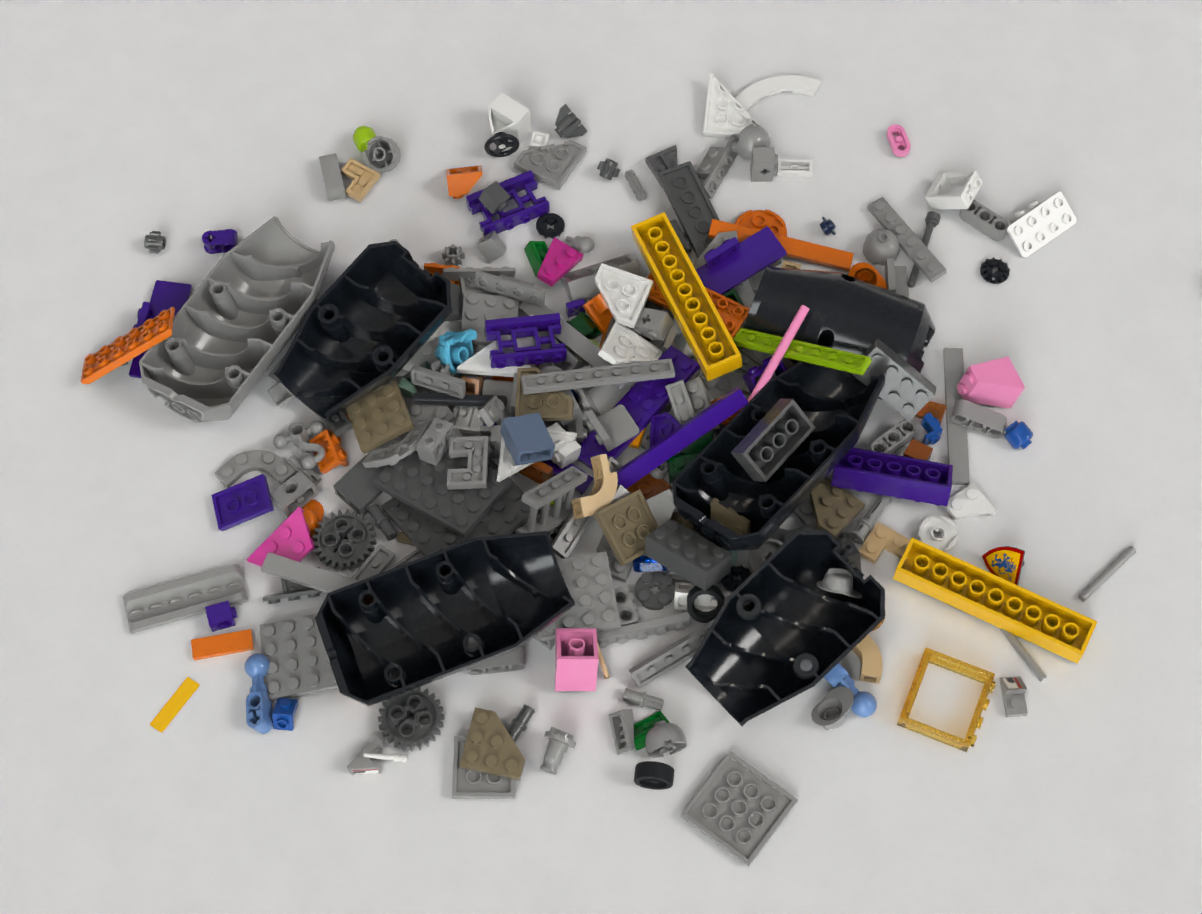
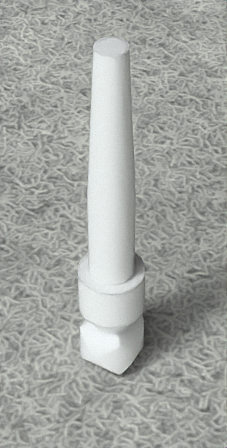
M363 754V757L391 760L392 762L404 763L407 761V755Z

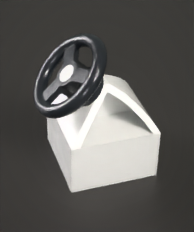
M502 92L489 105V125L492 137L484 145L487 154L493 157H506L515 153L519 148V143L531 131L530 109ZM492 143L496 144V149L494 151L490 149V145ZM508 147H512L511 149H509V150H507V151L501 152L502 150H504V149H506V148H508Z

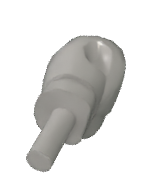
M566 237L567 241L572 242V247L579 249L581 253H588L594 249V242L590 237Z

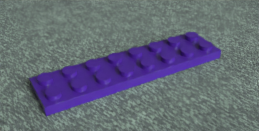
M672 345L658 360L672 359L675 377L638 381L613 407L615 408L620 404L624 405L638 426L639 434L651 422V416L658 414L670 401L665 386L680 380L687 383L700 369L696 361ZM593 430L579 444L581 452L578 460L593 470L591 457L607 454V457L612 456L616 460L639 434L608 452L603 444L599 445L594 436L596 433Z

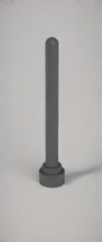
M933 211L928 212L925 218L927 226L922 242L926 247L928 246L933 228L939 224L941 219L940 214ZM915 263L907 283L910 288L914 287L920 270Z

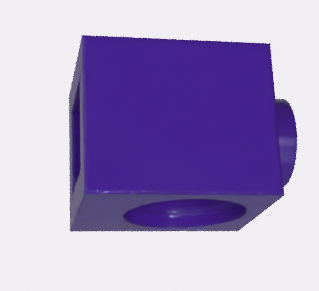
M229 601L205 607L212 632L236 626L234 618H238L235 606L231 607Z

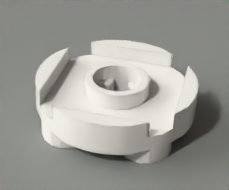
M945 516L928 517L920 525L918 540L945 553L953 549L958 539L956 525ZM940 531L942 538H936L933 532L938 533Z

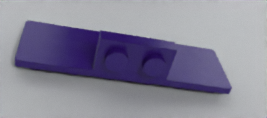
M767 226L740 243L734 237L725 240L716 249L709 250L704 255L705 264L696 269V272L704 287L723 295L764 270L767 265L770 266L785 257L787 252Z
M157 280L150 302H143L142 307L139 308L137 313L138 321L137 324H134L133 328H138L146 320L153 319L161 311L168 310L171 307L175 308V317L190 297L191 284ZM148 350L133 358L129 371L130 377L141 378L139 361Z

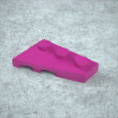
M554 237L538 271L537 278L552 287L583 260L584 254Z

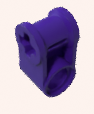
M233 229L206 231L202 235L204 249L209 254L227 253L238 244L237 231Z

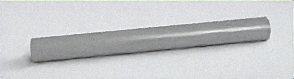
M1130 546L1078 596L1079 599L1083 602L1087 600L1136 553V549Z
M999 628L1040 682L1046 679L1047 676L1015 635Z

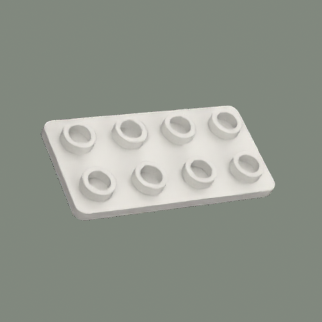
M1061 192L1055 193L1047 200L1040 202L1035 200L1029 203V208L1016 212L1014 214L1015 217L1010 220L1011 224L1007 227V231L1023 258L1028 257L1076 223V217Z

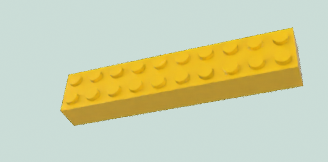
M665 212L632 225L633 239L707 381L741 368V354Z
M911 538L893 577L898 582L1077 664L1082 658L1097 624V621L915 538Z

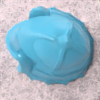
M473 329L460 332L447 331L439 336V344L436 346L435 356L444 367H446L445 364L450 365L449 372L452 374H464L457 373V367L473 356L472 340L477 339L476 331Z

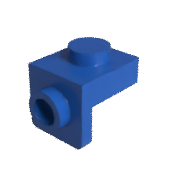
M929 412L923 416L921 422L922 427L928 433L924 436L922 442L925 445L937 443L943 431L939 420Z
M277 698L272 712L273 729L293 731L294 716L298 707L297 699Z

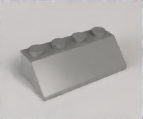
M629 254L601 262L641 276L638 261ZM601 263L569 272L561 278L569 300L584 299L586 302V299L595 297L600 293L595 283V276Z

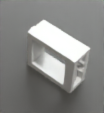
M976 170L939 171L925 198L932 209H968L983 182ZM964 186L959 195H947L951 187Z

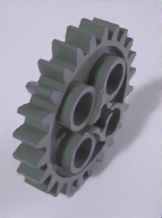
M349 509L346 510L345 514H342L341 510L338 511V515L331 512L332 518L329 519L325 516V523L319 522L320 528L314 529L317 534L313 535L316 556L320 555L319 560H325L326 566L332 563L333 569L338 565L341 571H343L344 566L351 570V565L353 564L356 568H359L358 562L364 563V557L368 558L370 556L369 551L373 552L375 550L373 545L377 544L375 539L377 536L376 532L373 531L375 530L373 524L370 525L369 518H364V514L358 516L357 511H354L352 515L349 513ZM340 526H347L343 530L339 529ZM358 535L363 536L361 539H354ZM331 540L335 541V543L331 545L327 544V542ZM346 550H350V551H351V552H350L349 554H347V555L342 554V553H343L344 551H346Z
M418 687L416 691L410 690L389 698V702H382L385 709H379V713L383 715L378 717V721L381 722L379 728L384 730L382 732L383 737L388 736V743L394 741L395 748L401 744L402 751L407 746L413 751L414 746L417 745L418 749L421 750V744L424 743L428 747V740L430 739L435 742L434 734H441L438 728L444 727L443 722L440 721L445 719L444 714H442L444 709L443 706H439L441 704L440 699L435 700L434 693L429 695L427 688L421 692V687ZM413 702L420 703L416 708L410 707ZM396 712L402 713L400 718L392 717ZM424 718L430 719L428 724L420 723ZM407 728L413 730L409 735L403 734V731Z

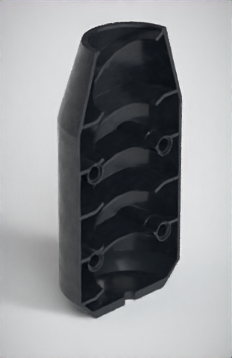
M803 361L798 362L770 380L674 479L673 501L677 511L684 520H690L695 525L693 530L725 550H758L857 444L884 387L885 376L882 374L871 376L870 384L866 386L846 371ZM780 399H793L816 428L766 482L753 481L731 452ZM717 498L720 500L719 504L727 509L729 507L732 508L739 515L750 520L751 533L738 535L714 519H711V500Z
M547 531L473 538L329 592L315 617V621L340 693L369 707L517 650L574 607L575 601L572 599L560 571Z

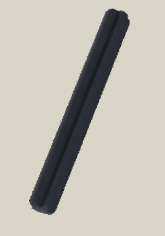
M413 393L412 402L418 405L483 406L495 395L465 394V397L460 399L447 394ZM496 395L497 398L500 399L506 407L507 397L504 395Z

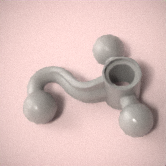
M313 421L310 427L305 428V425L301 422L293 423L288 428L289 434L286 436L284 434L276 435L273 439V444L276 448L283 449L292 441L294 446L300 447L304 452H318L315 456L305 455L301 460V464L305 469H313L316 463L322 461L325 457V449L319 444L309 443L308 435H318L323 432L324 424L321 421Z

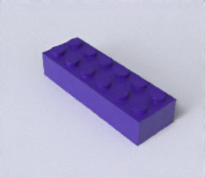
M852 448L833 469L831 486L886 495L898 499L925 502L937 506H947L952 488L953 465Z

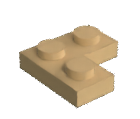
M352 158L340 170L341 175L353 180L345 190L346 195L359 202H362L381 177L379 172Z
M877 522L859 549L861 557L873 564L876 563L884 549L902 558L910 539Z

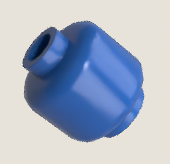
M1016 420L1005 429L1004 437L1014 449L1019 447L1025 449L1032 443L1030 439L1033 437V432L1025 422H1018Z

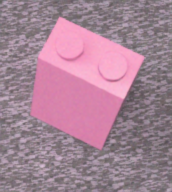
M1004 357L969 366L958 383L957 389L964 400L976 404L1012 408L1025 389V386L1010 358Z
M556 628L555 691H596L599 660L596 628Z

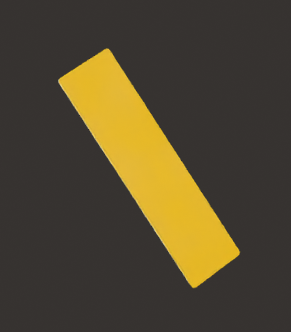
M187 677L150 725L163 733L200 684Z

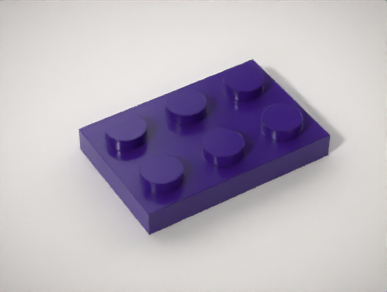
M264 474L211 495L218 529L221 531L274 511L267 478Z

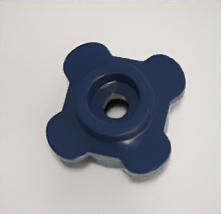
M822 217L821 229L826 235L831 233L835 235L834 229L836 226L833 221Z

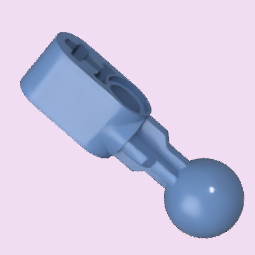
M256 653L249 656L245 662V671L252 678L250 694L246 698V722L260 734H266L273 727L272 701L268 699L267 685L264 684V677L268 674L270 661L265 655Z
M839 663L824 676L833 688L847 687L853 692L854 701L851 709L855 715L866 718L876 711L877 702L875 697L869 692H860L854 686V680L849 676V673Z

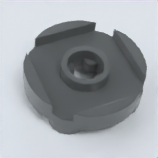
M660 571L644 572L636 583V598L646 609H663L664 606L670 604L674 599L675 585L672 577ZM658 587L661 591L653 594L650 589Z

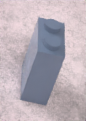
M539 412L502 419L500 433L516 466L553 459L555 445Z

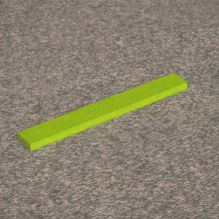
M740 328L733 341L739 347L774 354L783 337ZM792 340L783 356L863 375L872 362L869 356L798 340Z

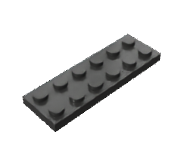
M691 161L658 172L657 177L697 258H699L713 240V238L708 237L712 219L719 220Z

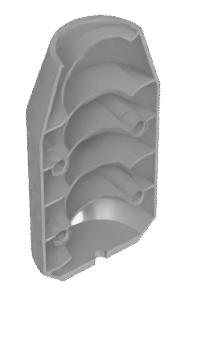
M275 216L222 256L173 318L172 335L148 349L140 359L141 378L145 388L155 398L160 397L163 399L165 407L187 420L211 422L230 419L299 329L309 309L316 303L335 250L334 242L330 240L329 242L321 243L320 251L312 249L294 238L283 227L278 217Z

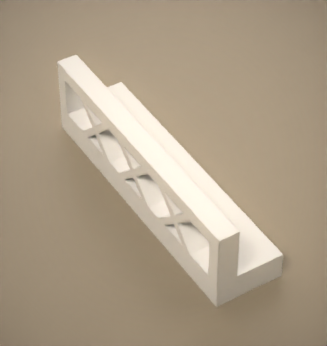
M675 582L674 610L687 611V595L696 585L691 582ZM714 584L722 591L725 603L727 597L732 592L726 590L722 584ZM703 594L695 598L694 606L700 611L709 612L717 607V599L709 594Z

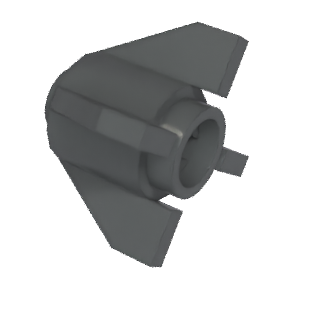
M566 104L563 105L555 122L557 128L554 130L560 137L571 138L583 136L587 132L582 124L578 126L581 120L571 112Z

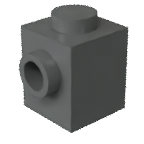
M495 181L483 190L478 199L494 214L497 211L502 212L508 206L507 202L511 196Z

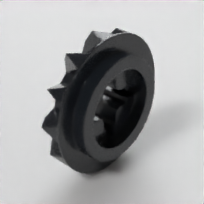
M544 214L536 222V230L545 239L547 237L552 239L556 236L560 237L561 233L564 232V220L557 214ZM547 224L550 226L554 225V229H547Z
M994 257L986 259L981 265V276L989 283L1000 284L1009 277L1010 269L1007 263L1002 261V258L999 260ZM997 266V267H998V271H996V272H994V274H992V273H993L992 270Z
M742 564L740 566L732 565L731 572L722 578V585L726 590L733 592L752 573L749 568H744ZM734 576H741V580H734Z

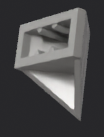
M670 489L646 500L658 527L670 520L676 508Z

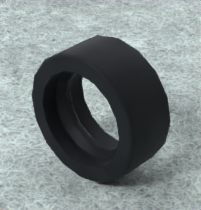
M712 585L705 591L698 586H694L687 595V611L695 621L700 623H708L715 619L724 604V595L716 585ZM703 594L714 596L717 599V607L709 612H702L695 608V598Z
M645 761L636 764L634 782L638 786L653 790H664L673 786L674 769L670 765L655 761Z

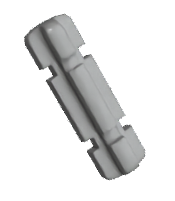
M633 170L626 171L625 178L629 181V185L633 193L636 194L637 200H645L646 193L642 189L643 187L638 178L635 177L636 174Z

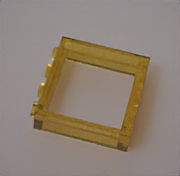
M925 648L897 725L967 752L969 746L974 747L977 735H974L976 728L980 729L984 718L981 717L982 710L986 711L990 700L987 699L989 692L993 693L996 682L993 681L995 674ZM928 663L984 684L965 739L908 718Z

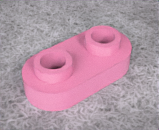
M891 125L887 130V139L892 152L898 157H905L909 154L911 147L906 132L900 125Z

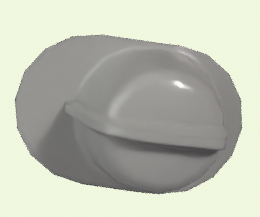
M829 568L823 581L817 582V586L825 591L841 593L855 598L863 597L853 589V577L845 569Z
M847 687L832 689L812 710L811 716L814 723L823 726L826 730L840 727L845 722L846 713L853 705V692Z

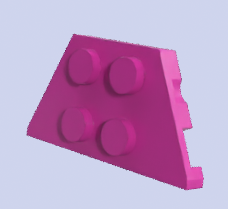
M298 507L246 560L262 567L268 552L301 562L315 548L313 540L309 535L310 530L303 515V508Z

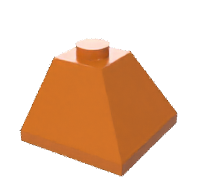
M481 165L446 169L449 197L453 196V199L463 198V195H467L483 175Z

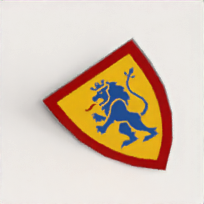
M1004 546L991 549L982 555L986 567L992 574L1018 585L1021 569L1025 564L1024 550Z

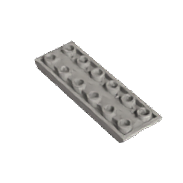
M233 564L126 594L123 597L130 633L133 634L206 613V606L224 601H229L232 606L246 602L248 598L240 566Z

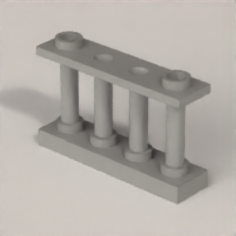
M571 466L524 493L521 501L530 506L528 523L517 529L516 533L549 532L564 523L573 511L571 500L574 498L575 487L586 482L588 475ZM566 493L565 501L562 502L563 495ZM554 500L553 508L549 510L550 503ZM541 508V514L537 517L538 509Z

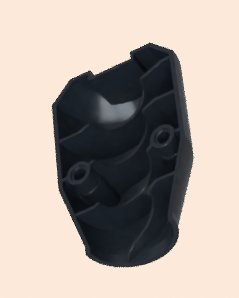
M396 241L369 244L309 309L279 368L273 373L274 376L310 410L324 420L329 421L335 414L391 381L453 313L450 281L437 271L432 275L428 270L420 269L410 252Z
M766 266L743 328L783 337L800 306L804 305L810 310L793 340L820 346L826 345L829 348L863 355L877 339H880L921 373L924 366L922 361L923 349L927 347L935 333V326L924 303L841 272ZM787 358L794 364L800 362L799 360ZM847 372V373H849L852 377H854L855 379H857L853 374H851L850 372Z
M797 530L727 597L692 660L685 666L741 726L758 715L814 687L885 619V589L871 575L864 580V574L857 567L853 569L849 565L850 560L842 552L838 554L841 550V544L827 530ZM829 568L845 569L853 577V589L863 597L855 598L841 593L825 591L817 586V582L823 581ZM753 602L755 607L752 611L747 612L743 609L744 603ZM810 661L812 663L811 670L803 671L800 667L801 662Z

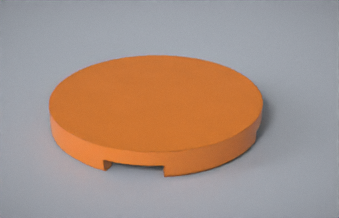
M770 210L746 211L734 223L757 230H762L768 226L773 234L787 237L785 222L778 214Z

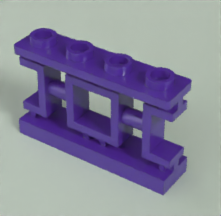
M531 170L499 183L511 196L509 200L514 199L518 206L515 209L505 213L497 211L492 214L489 210H486L478 199L483 190L466 196L467 208L472 215L481 212L485 221L479 223L483 236L492 231L498 234L505 230H511L515 226L528 223L530 220L550 212L549 202L546 200V197L536 199L532 192L537 189V182L534 180ZM525 190L527 195L519 197L517 193ZM531 201L533 206L525 209L523 204ZM498 214L500 219L492 222L491 217Z
M560 314L485 320L484 333L486 341L496 340L498 349L490 351L491 368L502 369L510 366L521 367L529 364L540 365L542 363L565 361L567 354L565 343L555 344L554 334H561ZM547 331L548 336L539 337L538 332ZM510 335L511 340L501 341V336ZM533 337L535 346L518 348L516 338ZM540 344H550L551 349L541 350ZM503 348H513V353L503 352Z

